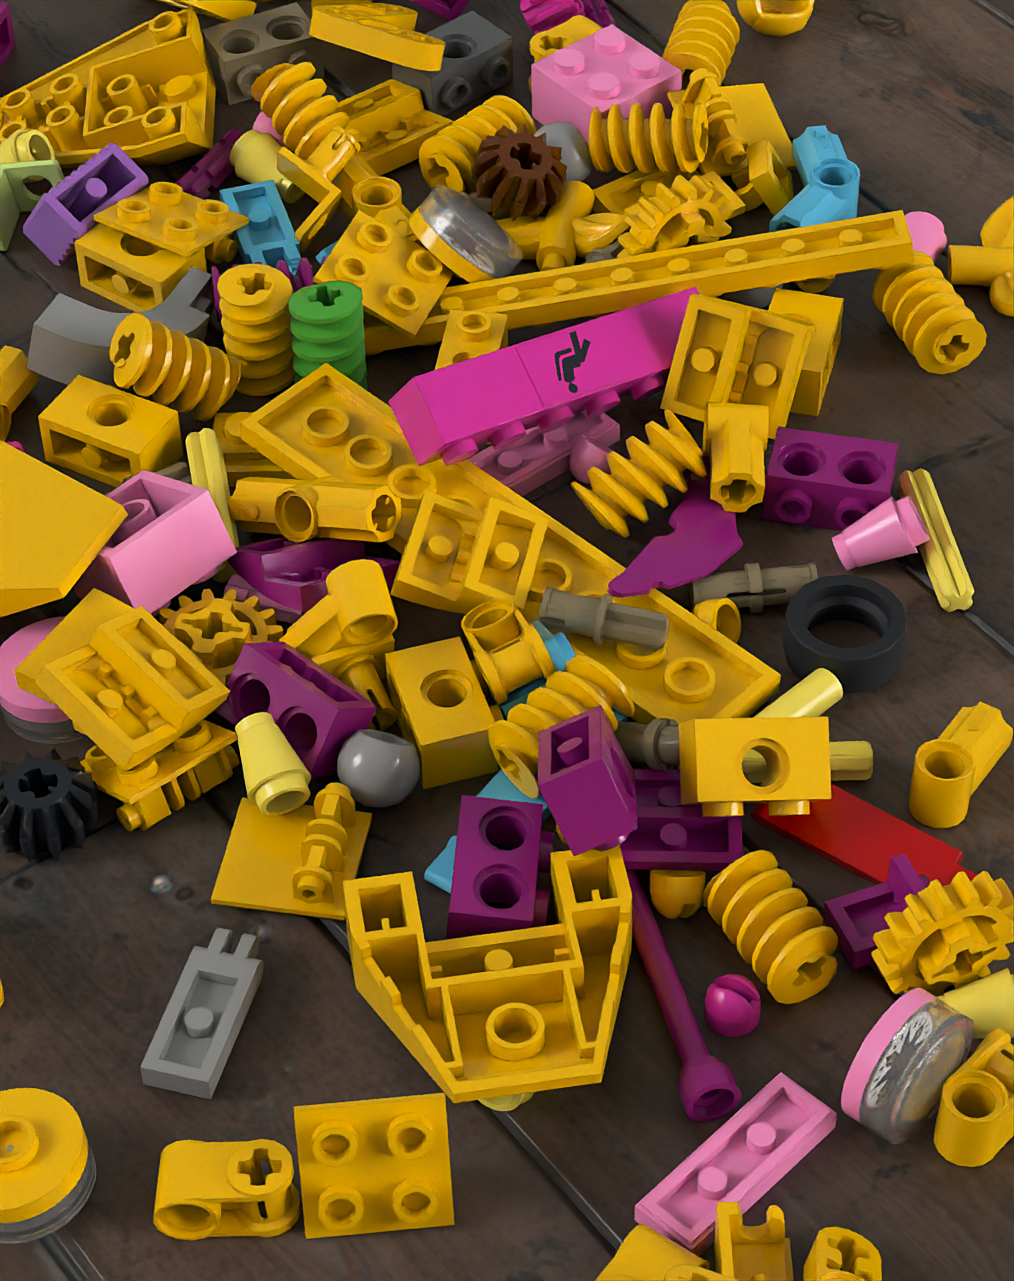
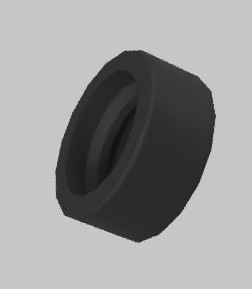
M848 574L824 576L805 584L791 597L785 615L783 648L787 664L801 680L818 668L829 670L839 680L843 694L867 692L885 684L899 670L904 654L907 618L903 604L889 588L869 578ZM848 620L864 624L875 630L881 638L864 647L842 648L822 642L815 638L809 630L826 621Z

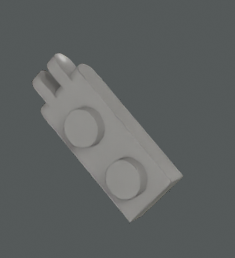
M218 927L213 934L208 948L195 946L192 949L140 1066L143 1084L211 1100L262 979L264 962L263 960L256 959L260 945L259 936L244 933L235 953L232 954L230 951L233 944V931Z

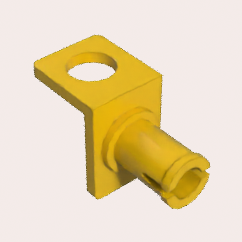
M337 125L331 128L330 133L307 160L300 159L284 146L277 152V170L319 203L294 234V239L299 241L300 254L306 250L340 210L341 190L332 184L331 181L352 156L361 149L358 141L350 133L344 140L341 136L345 133V129Z
M392 634L374 644L363 646L351 645L313 657L311 661L377 706L373 717L375 716L381 731L391 726L397 720L398 712L391 703L381 682V679L387 678L385 653L394 652L395 640ZM371 720L367 729L375 730L374 724Z

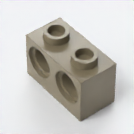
M297 2L201 29L216 88L228 105L252 99L253 96L250 94L251 86L256 78L278 64L289 63L296 65L302 62H311L316 70L310 80L324 78L322 40L309 35L311 20Z

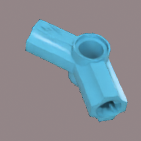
M825 125L807 127L805 132L792 142V156L804 189L770 220L769 232L857 218L860 169L855 163L847 159L837 134L829 132Z

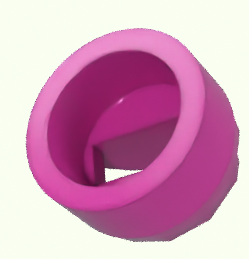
M727 974L717 977L708 987L705 994L704 1019L707 1025L714 1032L727 1037L746 1035L758 1025L761 998L754 982L740 974Z

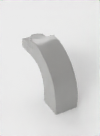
M191 267L164 302L150 310L137 313L145 315L149 321L163 323L168 329L179 330L188 338L199 339L204 342L208 322L214 308V301L208 299L212 275ZM59 293L33 324L26 369L68 385L79 374L100 383L111 385L122 391H133V385L129 388H121L116 385L114 381L115 365L111 362L109 356L110 343L116 327L125 317L132 313L104 311Z

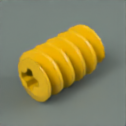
M689 0L684 3L664 49V54L661 57L682 71L681 90L687 89L690 83V74L699 68H707L710 72L717 74L720 80L719 87H721L726 70L730 65L731 57L735 52V46L740 39V28L736 19L732 16L728 5L723 0Z
M302 62L296 65L289 63L278 64L256 78L251 86L250 94L256 101L261 102V110L267 118L272 119V126L277 133L284 135L283 142L287 148L295 152V155L300 159L307 160L330 133L334 125L345 129L350 119L345 112L332 114L337 108L338 101L334 95L321 97L327 85L322 79L315 78L310 80L316 70L311 62ZM357 129L346 130L341 136L345 140L350 133L358 143L361 139Z
M493 96L486 100L482 105L469 111L467 115L460 117L452 125H448L440 130L438 134L431 136L423 142L419 150V164L427 185L444 202L449 201L452 194L462 191L469 194L476 190L477 182L471 179V168L475 158L478 157L477 151L481 142L486 139L487 135L495 136V133L503 125L516 133L525 124L529 134L534 135L537 130L533 119L524 107L509 97Z
M612 103L610 105L607 119H602L598 106H594L589 123V152L592 163L596 170L601 173L611 171L614 165L622 173H629L634 169L635 165L643 173L654 171L656 165L664 173L675 171L678 165L681 171L693 173L705 159L708 148V118L703 103L696 104L692 119H687L682 103L674 105L671 119L665 118L661 103H654L649 119H644L640 103L632 104L628 119H623L619 103Z
M913 251L914 261L895 264L892 267L882 269L878 273L873 284L872 299L877 309L884 314L888 324L894 328L899 339L904 341L908 351L915 356L921 368L934 374L955 372L969 365L979 356L986 345V331L984 326L976 321L972 310L965 306L962 297L955 293L952 284L944 279L942 271L934 266L932 258L922 251Z
M253 263L238 265L228 269L219 277L217 290L221 297L219 308L222 314L221 326L224 332L223 344L226 355L237 356L242 362L241 376L236 390L248 396H266L277 393L291 384L296 373L293 368V356L295 353L292 351L291 338L294 335L290 328V318L292 315L289 313L288 303L293 294L290 280L280 270L269 265Z
M132 313L119 323L111 339L109 349L110 360L115 365L114 381L118 387L129 388L133 385L136 394L142 397H148L153 393L156 403L168 405L172 402V406L176 411L184 414L191 411L194 419L200 422H206L211 419L220 407L232 397L241 376L242 362L237 356L226 355L221 349L216 347H207L203 341L188 338L179 330L168 329L159 321H149L141 313Z
M669 409L664 410L669 427L668 430L654 421H650L645 425L649 445L634 436L626 440V446L630 455L629 460L615 451L606 455L611 471L610 475L595 466L587 470L592 487L591 490L575 481L570 483L575 493L606 531L610 529L623 538H627L630 533L625 516L630 514L645 524L649 520L644 504L647 499L665 508L668 506L663 488L666 484L684 493L688 490L683 475L684 470L688 469L701 478L707 475L702 459L704 455L688 430Z
M577 655L568 660L564 672L557 671L547 678L545 688L538 687L528 694L526 704L520 703L512 707L508 712L507 721L501 719L489 727L488 739L490 747L508 779L531 799L539 797L541 792L538 788V781L534 776L538 773L539 732L600 705L615 732L618 729V722L611 709L614 708L627 718L632 717L635 710L632 698L625 685L604 665L588 656Z
M758 850L737 859L711 879L702 895L703 906L708 908L709 914L717 925L722 926V930L730 942L737 945V950L743 959L752 965V969L760 981L767 984V989L776 1002L786 1005L799 1003L819 993L833 979L837 971L838 962L832 954L837 948L839 938L831 927L822 926L823 918L816 908L807 906L808 899L801 889L792 887L793 881L786 870L777 868L778 862L770 851Z

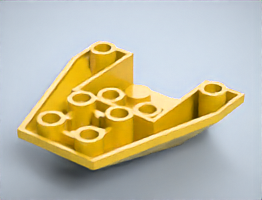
M190 7L178 12H163L152 20L140 24L0 98V143L18 129L38 130L49 140L54 151L55 160L58 161L61 169L78 168L80 165H84L87 159L91 160L93 155L98 154L101 148L105 149L108 143L117 144L137 166L165 165L209 151L213 147L216 85L194 8Z

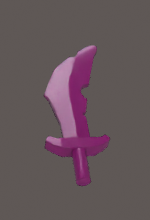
M702 456L707 472L704 478L699 477L688 469L683 471L684 479L689 481L688 490L685 492L684 502H681L670 516L669 525L673 527L674 532L667 536L654 537L625 571L609 582L607 590L609 595L623 598L649 594L654 588L672 589L708 577L743 547V542L737 533L735 512L724 511L721 504L710 499L709 456Z

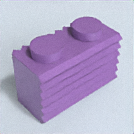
M108 143L105 149L101 148L99 153L94 154L91 160L87 159L84 165L78 167L77 171L73 170L70 176H66L62 182L57 183L55 188L51 187L48 193L42 195L23 225V233L54 265L61 266L76 254L74 242L99 223L93 220L94 215L118 203L119 200L144 190L145 185L149 183L148 176L117 144Z

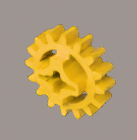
M678 175L670 189L660 182L656 185V196L652 200L641 197L638 200L639 206L642 208L639 214L626 216L624 221L631 226L629 232L618 236L617 242L625 249L617 255V258L719 241L720 237L726 236L732 230V227L724 221L733 214L732 209L724 203L727 198L710 182L706 183L698 175H694L689 182L682 175Z
M203 589L202 600L193 602L187 596L182 595L178 597L179 610L174 611L162 607L158 611L160 624L203 660V665L225 686L245 643L279 642V639L283 637L282 626L277 625L276 612L273 608L261 611L259 598L255 595L246 599L243 603L238 602L235 589H229L223 599H214L210 589Z
M964 871L958 872L951 884L947 886H942L935 879L930 882L928 887L918 892V896L909 894L904 897L908 907L903 912H890L886 914L884 919L890 929L874 933L873 940L878 948L871 952L874 962L894 994L902 991L907 993L915 988H922L935 997L941 996L948 986L954 985L955 988H959L979 980L978 976L986 977L990 975V969L987 966L993 960H1006L1011 955L1005 944L1014 942V896L1002 878L993 881L986 871H982L971 882Z

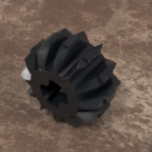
M54 748L44 758H35L27 750L24 760L20 764L2 761L0 772V844L3 846L6 854L22 850V853L31 862L40 852H49L58 861L62 847L70 846L82 849L85 833L97 830V820L99 818L97 784L93 781L91 773L85 772V767L81 765L78 757L62 761V758Z

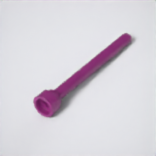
M626 869L632 892V937L683 1064L680 1071V1080L677 1084L679 1096L690 1119L697 1122H710L721 1119L733 1112L741 1101L740 1089L731 1068L727 1064L720 1062L717 1057L710 1056L636 870Z

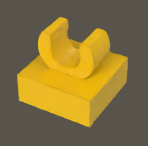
M765 138L747 147L748 166L737 170L731 177L738 188L734 193L746 205L745 212L755 209L764 202L775 217L794 198L791 173L768 139Z

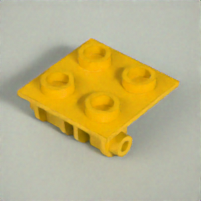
M699 68L690 74V83L686 90L668 92L667 96L672 107L674 108L676 103H682L687 119H692L697 103L705 105L708 118V148L704 161L699 164L702 175L715 171L719 177L731 176L737 170L747 167V147L765 138L768 139L788 170L797 169L792 156V144L764 83L719 87L720 80L717 74L710 72L707 68Z
M155 182L150 187L128 198L121 199L118 203L95 214L93 220L184 257H188L205 248L206 259L214 263H221L223 260L230 262L235 257L238 244L232 240L233 231L248 224L250 218L229 210V207L223 202L203 200L185 193L182 187L177 184Z
M359 210L312 281L318 284L339 280L353 283L362 289L363 299L361 302L364 311L414 339L455 272L443 264L429 250Z
M203 719L173 743L125 772L97 745L86 752L85 759L80 761V763L85 767L86 773H91L98 790L123 801L124 805L116 810L122 825L130 832L137 827L145 831L172 814L169 806L176 811L184 807L185 800L183 794L189 800L194 801L200 797L201 793L209 791L232 777V769L239 765V759L230 744L238 740L235 732Z
M336 782L329 783L325 789L320 790L316 794L314 806L301 805L291 812L278 816H265L261 814L258 805H253L248 801V798L242 797L211 896V904L345 920L342 881L356 879L372 821V813L355 811V802L351 797L350 789L346 785Z
M445 1093L293 1107L306 1239L455 1225Z

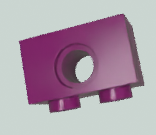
M601 705L539 732L538 788L573 856L592 848L600 852L606 851L625 841L630 832L638 829L635 772Z

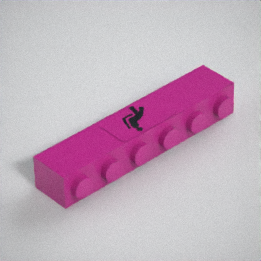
M693 287L413 377L388 402L418 465L422 466L442 459L445 466H451L473 456L478 452L477 447L491 442L494 449H500L522 439L527 434L526 430L539 426L542 433H547L569 423L574 419L573 414L585 410L588 417H594L617 406L621 402L619 399L621 397L631 394L636 402L660 392L666 387L665 383L668 380L690 294H699L697 288Z

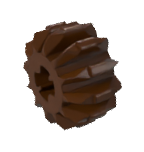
M525 124L516 133L503 125L495 133V136L487 135L477 151L478 157L475 158L471 168V179L477 182L476 197L491 199L492 212L500 208L508 210L513 221L521 215L522 211L535 220L543 212L544 208L550 209L557 202L562 190L560 188H562L566 179L567 166L560 162L562 159V148L547 146L546 132L535 137L529 134Z

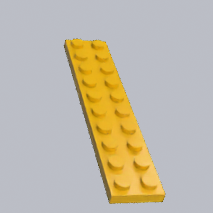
M327 363L240 422L241 440L298 480H315L333 475L341 478L345 483L388 485L391 492L401 499L402 520L397 524L394 538L384 542L402 555L418 505L425 490L483 512L490 497H494L549 518L525 607L522 612L528 624L542 617L539 616V611L547 587L602 599L604 594H608L609 582L626 569L467 459L451 466H445L442 459L419 466L392 408ZM656 588L652 589L649 594L623 598L612 596V603L660 612L668 616L670 621L668 637L664 647L661 649H653L610 639H604L602 645L594 644L592 637L547 628L552 635L562 632L569 641L576 656H588L600 662L616 675L625 685L632 698L635 710L631 718L638 723L649 724L652 720L659 718L674 719L677 723L692 719L748 718L779 691L780 673Z

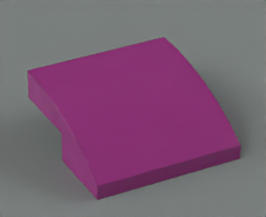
M283 536L236 547L237 553L228 559V563L261 594L276 603L302 612L310 610L329 594L326 587V578L332 570L344 563L360 559L373 560L379 563L388 590L392 589L400 561L366 556L364 541L319 537L303 542H293Z
M633 769L635 772L638 829L630 832L627 839L619 844L626 869L722 871L731 863L743 857L741 816L703 817L702 804L681 805L680 769H667V771Z

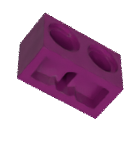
M778 427L766 473L763 520L843 531L892 496L898 443Z
M282 641L244 644L226 685L230 693L227 699L216 708L215 712L235 726L249 715L260 712L270 713L275 724L278 725L311 774L310 781H315L317 777L338 775L337 758L344 741L356 730L368 728L377 706Z
M462 795L445 940L546 925L549 890L536 889L537 872L550 873V853L553 851L554 832L541 831L544 804ZM506 845L512 847L513 850H501L494 846ZM492 902H498L505 904L510 908L496 909L488 906L487 904Z

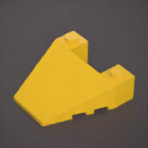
M1 440L0 617L64 598L128 514L121 504Z
M620 845L601 852L592 848L576 856H573L571 850L550 853L551 908L555 925L425 942L412 871L342 881L347 937L356 989L453 1103L600 1083L602 1081L632 951V892Z

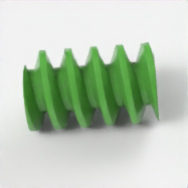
M340 280L327 281L322 284L303 287L294 292L288 300L289 313L292 315L290 318V328L294 334L291 338L292 351L295 353L293 356V368L296 371L294 375L295 384L327 363L368 391L367 369L364 359L366 351L363 324L364 313L361 302L363 296L362 289L358 286Z

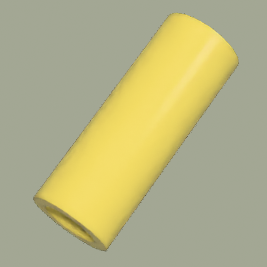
M818 668L753 718L819 717L842 699V686L833 673L825 668Z

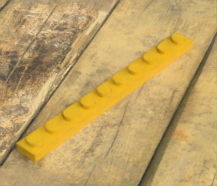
M903 210L445 287L414 339L363 310L366 355H376L385 350L415 345L430 346L437 344L443 339L450 309L508 314V330L527 326L543 327L557 321L587 316L602 317L610 312L631 308L693 287L697 288L700 295L714 298L724 293L752 288L767 289L782 283L812 278L827 279L841 273L871 268L886 269L895 264L914 261L913 242Z

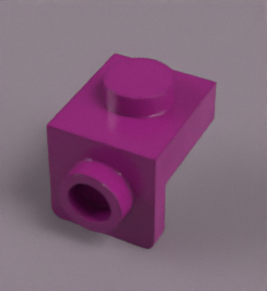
M904 853L890 858L888 880L886 882L825 901L823 919L827 926L831 927L838 936V945L852 969L875 963L871 952L878 947L873 940V935L879 931L890 929L884 919L886 914L890 912H903L908 907L904 897L909 894L918 896V892L928 887L931 882L925 874H917Z

